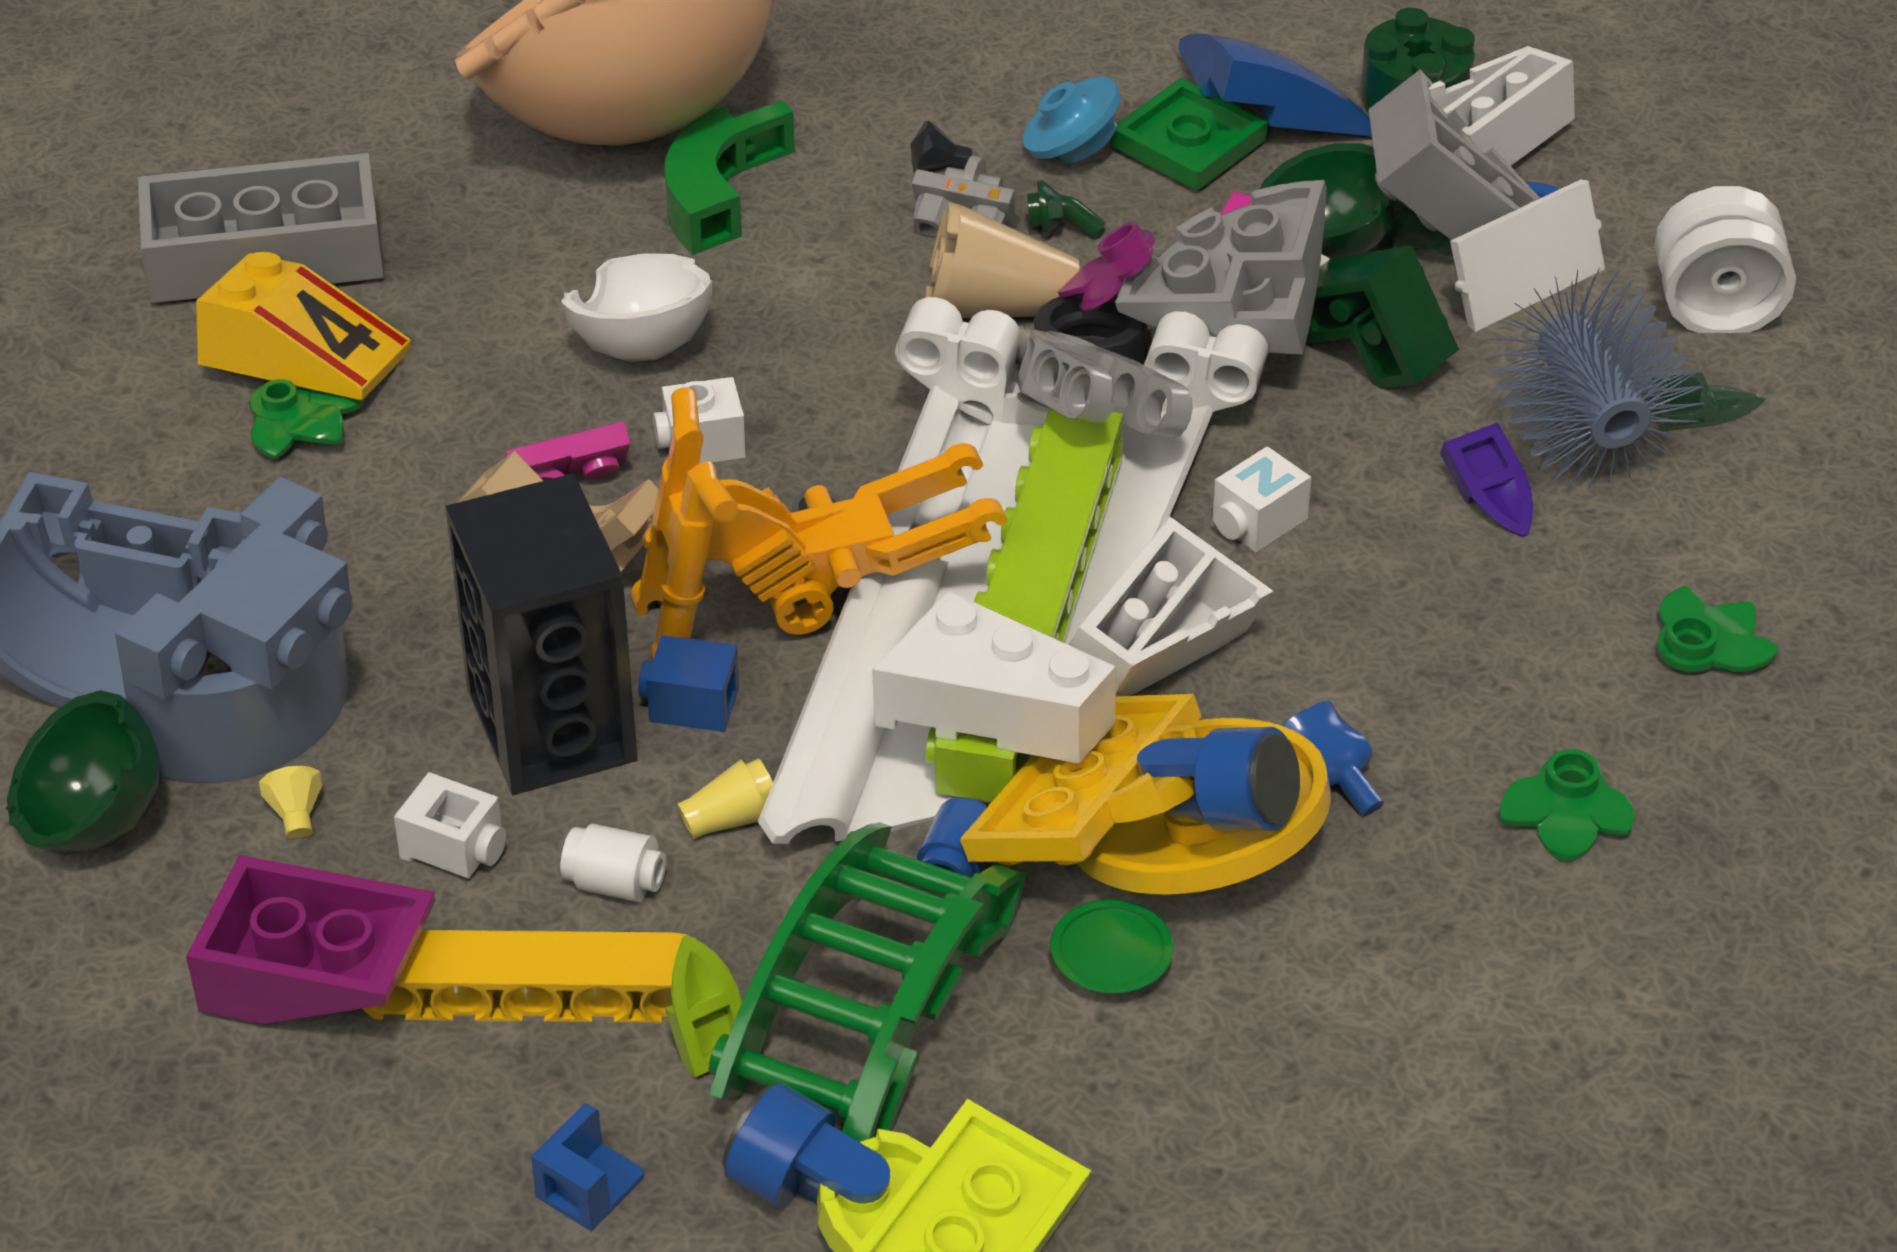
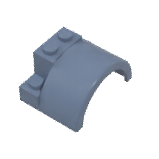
M29 472L0 521V674L28 693L60 708L77 696L99 690L119 694L126 699L115 632L156 593L180 602L244 541L240 518L241 513L207 506L199 521L93 501L88 483ZM68 553H77L80 569L78 582L67 576L49 558L61 557ZM206 651V659H205L204 665H203L202 669L200 670V672H199L197 675H200V674H201V672H202V670H203V668H204L206 662L208 661V659H209L211 653H209V652Z
M280 476L240 514L244 541L180 602L156 593L115 632L126 700L138 710L151 730L159 753L160 777L190 783H220L249 778L271 771L299 757L314 746L328 732L340 715L346 700L349 680L343 624L352 610V596L350 594L347 562L322 551L328 542V530L325 524L321 494ZM206 651L222 659L231 668L230 672L197 675L204 665Z

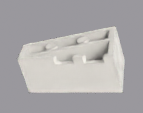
M1530 46L1471 68L1470 79L1448 88H1445L1443 82L1438 81L1428 88L1429 95L1447 115L1457 108L1468 120V125L1462 131L1483 153L1493 147L1510 166L1575 119L1573 61Z
M1169 517L1081 624L1068 645L1116 666V696H1131L1247 632L1274 591L1176 520Z
M947 591L872 669L875 726L895 730L898 721L934 727L936 729V737L956 741L959 732L997 739V749L1080 763L1115 724L1116 666L950 591Z

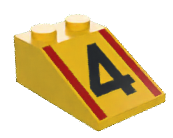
M271 252L248 253L196 300L198 365L271 381L284 379L291 381L298 387L357 400H363L404 358L411 347V339L304 264L281 260L280 256Z

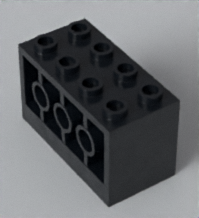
M572 473L446 505L467 691L511 795L521 794L637 762L623 575L575 474Z

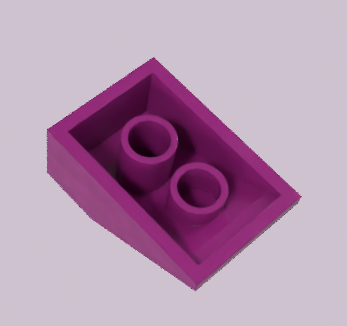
M239 855L186 955L198 1011L268 1024L386 1005L436 901L433 891Z

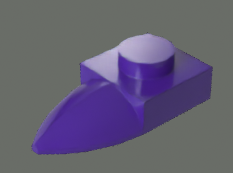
M1499 423L1444 442L1440 455L1465 502L1468 504L1475 501L1480 509L1495 523L1521 537L1527 536L1533 517L1531 487L1526 473Z

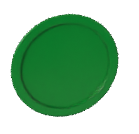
M1103 899L1087 902L1067 912L1053 929L1050 938V951L1054 963L1068 979L1089 991L1116 995L1142 989L1162 976L1172 961L1174 942L1165 922L1148 908L1125 900Z

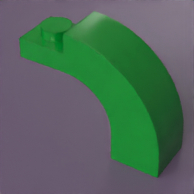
M783 100L737 117H733L723 106L690 123L671 144L665 160L668 220L675 236L691 255L742 237L740 195L728 183L731 178L741 172L795 152L794 111Z

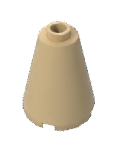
M948 202L947 210H943L929 266V268H932L931 282L935 283L934 287L926 286L925 297H937L948 301L957 308L962 318H972L978 312L985 310L1000 311L1010 317H1036L1041 306L1056 297H1060L1057 292L1079 271V259L965 206Z

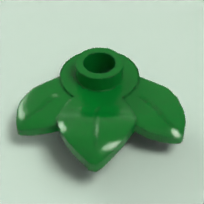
M284 379L269 381L256 389L250 397V411L255 419L250 431L252 443L260 452L273 459L283 455L294 444V440L338 446L342 444L344 431L341 414H347L363 407L364 402L363 400L298 387L291 381Z
M1682 586L1669 593L1660 604L1658 614L1663 629L1658 635L1657 652L1666 664L1677 670L1701 672L1717 667L1734 672L1752 671L1772 662L1778 654V645L1762 637L1753 636L1756 625V610L1754 603L1750 601L1705 606L1704 602L1693 590L1687 586Z
M1565 749L1554 753L1542 766L1539 775L1518 779L1507 788L1501 800L1499 816L1501 822L1506 825L1537 827V836L1552 857L1561 861H1572L1580 859L1591 850L1599 831L1612 835L1630 834L1634 822V808L1625 794L1605 784V778L1600 770L1599 763L1592 755L1577 749Z

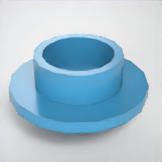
M1091 77L1075 84L1064 82L1055 86L1042 97L1038 105L1039 110L1027 124L1022 136L1024 148L1037 159L1057 157L1063 163H1075L1096 153L1109 141L1117 127L1116 119L1113 115L1116 113L1121 101L1119 87L1113 80L1107 77Z

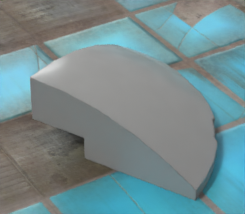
M1325 180L1301 181L1255 190L1251 193V202L1247 206L1223 215L1215 212L1213 208H1209L1185 221L1175 229L1174 244L1163 251L1157 258L1152 256L1142 271L1126 279L1115 302L1118 312L1156 328L1160 319L1166 314L1175 311L1188 312L1203 320L1209 329L1210 336L1217 337L1220 330L1229 325H1247L1258 330L1265 337L1268 343V353L1303 354L1314 307L1321 262L1327 190Z

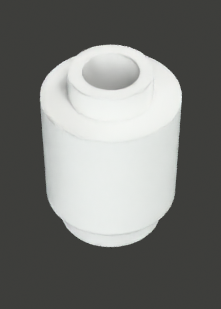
M593 823L586 829L574 827L570 830L563 846L560 862L562 878L573 881L578 890L638 903L643 901L647 891H658L666 870V855L664 852L658 851V842L654 836Z

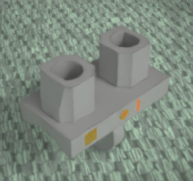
M971 156L964 170L948 167L945 175L917 169L911 183L916 202L913 218L916 233L936 237L943 210H947L948 202L960 204L1010 228L1016 229L1020 220L1019 215L1015 214V191L1002 187V178L986 175V160L982 157Z

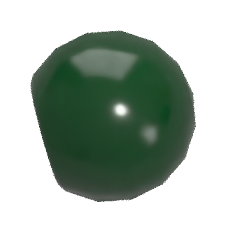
M1334 143L1306 150L1277 167L1263 181L1260 189L1301 181L1325 180L1327 190L1321 254L1330 259L1369 252L1388 236L1393 225L1395 201L1389 199L1377 185L1375 180L1377 170L1374 147L1363 143Z
M102 690L77 696L56 710L29 739L13 770L6 806L9 824L17 829L27 844L64 856L110 847L134 829L145 817L156 793L161 772L159 753L154 738L138 710L119 694Z

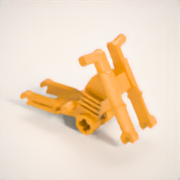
M683 387L675 390L671 395L674 426L669 456L662 467L652 525L646 532L644 546L647 548L642 577L633 585L631 598L636 613L639 616L645 615L649 611L648 604L655 600L658 602L661 612L655 642L650 649L652 660L654 659L661 635L691 639L697 605L704 596L705 585L702 581L707 560H721L733 567L735 574L738 577L741 576L742 581L747 586L749 585L750 590L757 594L762 602L769 599L776 621L783 631L795 635L807 634L818 630L829 621L833 613V602L830 595L838 586L843 588L853 587L860 582L862 576L874 572L894 576L975 543L988 542L991 539V535L986 522L993 521L997 525H1004L1008 520L1001 504L997 500L984 498L975 501L968 508L894 535L887 515L957 487L965 486L967 480L962 467L970 466L974 470H979L983 467L977 449L967 443L953 445L943 455L860 486L853 499L833 503L825 486H812L804 495L808 509L790 512L788 507L781 503V500L776 494H773L769 487L761 491L739 480H719L715 465L712 462L705 461L699 463L704 435L699 427L696 392L691 388ZM803 598L807 599V602L796 606V601Z

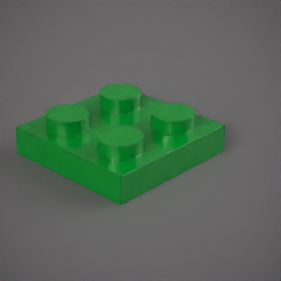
M1179 78L1118 122L1115 132L1110 138V146L1198 191L1264 142L1267 137L1268 122L1228 101H1223L1221 98L1205 97L1199 86Z

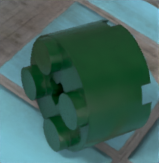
M1419 8L1401 9L1396 13L1395 19L1376 26L1367 35L1363 52L1360 95L1367 113L1369 114L1368 109L1418 70H1421L1432 81V84L1441 81L1445 84V88L1470 79V69L1474 66L1475 35L1469 29L1456 27L1443 20L1430 18L1425 11Z

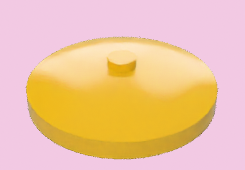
M1244 718L1198 720L1194 725L1198 738L1206 737L1212 730L1218 728L1275 727L1284 733L1296 752L1300 769L1299 798L1296 808L1287 823L1275 831H1217L1209 826V824L1189 818H1175L1164 812L1139 821L1113 824L1095 846L1092 854L1084 861L1076 864L1089 876L1106 885L1145 894L1170 895L1202 892L1255 877L1296 854L1317 834L1324 824L1331 805V789L1325 761L1320 751L1306 737L1278 724Z

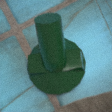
M1043 180L1037 181L1038 192L1027 194L1031 228L1042 226L1043 237H1049L1064 218L1091 239L1097 236L1106 223L1105 220L1078 199L1059 194Z

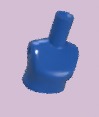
M1329 700L1319 702L1297 713L1281 725L1296 731L1316 746L1325 761L1330 786L1338 784L1362 817L1382 807L1384 801L1361 772L1371 760V745L1361 733L1348 725L1340 717Z

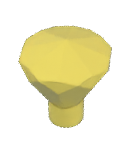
M287 766L266 774L259 781L261 796L283 819L286 838L290 840L311 836L313 831L310 813L322 787L320 771L309 766Z

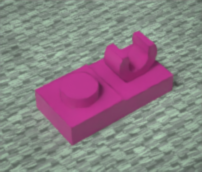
M624 421L507 450L504 458L515 451L543 481L564 476V474L583 472L585 479H596L610 475L619 469L618 463L625 461L631 443Z

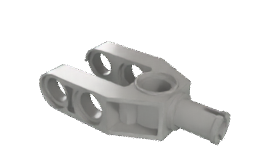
M1018 326L1021 338L1017 346L1015 362L1020 365L1016 382L1022 393L1068 418L1100 424L1106 421L1112 412L1123 413V423L1144 434L1169 439L1180 437L1187 429L1193 407L1191 394L1184 385L1135 360L1098 347L1078 337L1055 331L1044 332L1028 327L1024 329L1023 326ZM1135 382V388H1134V391H1133V395H1132L1131 400H1130V402H1129V396H1130L1131 387H1132L1133 383ZM1167 398L1166 414L1163 415L1161 420L1162 407Z

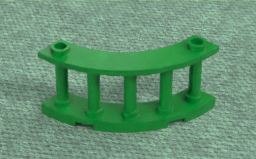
M878 822L868 824L856 831H851L824 859L794 900L756 970L730 1034H723L716 1042L709 1062V1072L715 1075L709 1095L720 1099L743 1096L750 1081L764 1086H773L776 1083L782 1082L819 1105L837 1111L839 1120L845 1122L842 1132L858 1142L876 1137L877 1129L892 1131L904 1094L919 1060L918 1052L909 1049L923 1018L938 1020L949 998L962 979L963 968L956 966V964L965 953L979 957L990 945L1007 936L1012 927L1028 871L998 864L989 867L981 873L976 872L972 877L885 849L892 828L890 825ZM856 897L935 924L924 943L915 941L910 946L832 918L848 902ZM817 943L901 972L903 981L891 1005L882 1003L878 1008H874L794 980L793 978L813 944ZM780 1005L867 1035L868 1043L873 1045L860 1080L853 1079L847 1085L760 1054Z

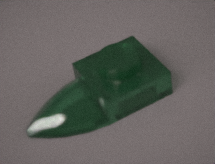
M1701 372L1695 373L1673 388L1695 387L1699 385L1703 387L1664 404H1698L1703 402L1704 404L1654 414L1653 416L1672 420L1699 421L1688 423L1675 422L1677 424L1662 422L1664 425L1656 422L1661 432L1715 426L1750 414L1766 398L1735 387L1708 385ZM1683 374V375L1678 376V377H1676V378H1674V379H1671V380H1669V381H1667V382H1664V383H1662V384H1661L1659 387H1657V388H1660V387H1662V386H1664V385H1666V384H1668V383H1670V382H1672V381H1674V380H1676V379H1678V378H1680V377H1682V376H1684V375H1686V374ZM1687 375V376H1685V377H1683V378L1677 380L1676 382H1674V383H1672V384H1670V385H1668V386H1666V387H1664V388H1670V387H1672L1673 385H1675L1676 383L1680 382L1681 380H1683L1684 378L1688 377L1689 375ZM1663 379L1658 380L1654 384L1661 382ZM1687 390V391H1684V392H1681V393H1678V394H1675V395H1672V396H1669V397H1666V398H1662V399H1659V400H1656V401H1653V402H1655V403H1660V402H1663V401L1668 400V399H1670V398H1673V397H1675V396H1678V395H1680V394H1683V393H1685V392H1688V391H1690V390ZM1674 391V392H1670V393H1665V394L1661 395L1660 397L1665 396V395H1669V394H1672V393H1675V392H1679V391ZM1655 396L1647 397L1645 400L1649 401ZM1678 407L1654 409V410H1650V411H1651V413H1653V412H1658V411H1663V410H1668V409H1673V408H1678Z

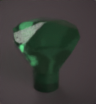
M1408 206L1394 218L1391 228L1390 249L1412 245L1414 251L1429 249L1444 256L1447 254L1451 246V240L1439 230L1431 231L1426 228L1418 219L1416 213Z

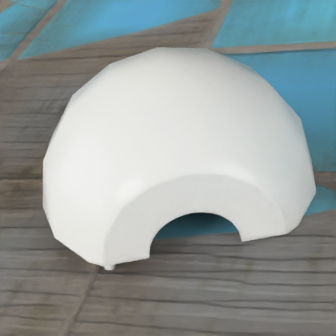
M637 254L607 260L596 269L595 289L591 298L586 303H583L580 299L578 290L564 293V298L561 302L568 323L593 350L628 362L657 360L690 341L700 328L711 303L712 280H710L707 272L695 265V259L675 254Z

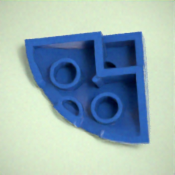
M1200 33L1190 34L1180 39L1178 50L1205 97L1221 98L1223 101L1258 104L1269 125L1273 127L1372 136L1370 117L1359 105L1331 82L1292 59L1264 47L1223 36Z

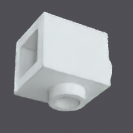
M733 377L707 381H691L685 384L661 387L663 412L653 413V425L658 449L669 448L670 450L674 430L671 395L679 388L688 387L696 392L699 427L704 435L699 463L746 458L744 415Z

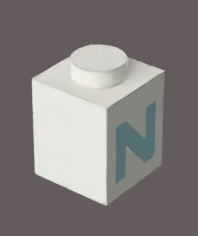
M1267 446L1215 479L1212 521L1223 536L1230 540L1238 539L1257 552L1308 519L1311 476Z

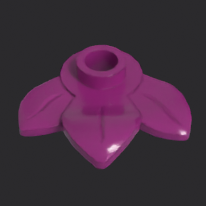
M1135 221L1118 227L1098 245L1097 249L1101 256L1081 268L1057 293L1061 298L1084 293L1083 301L1079 305L1082 311L1090 312L1100 308L1118 293L1125 279L1137 275L1149 263L1154 252L1152 247L1155 242L1154 236L1147 229L1141 230Z

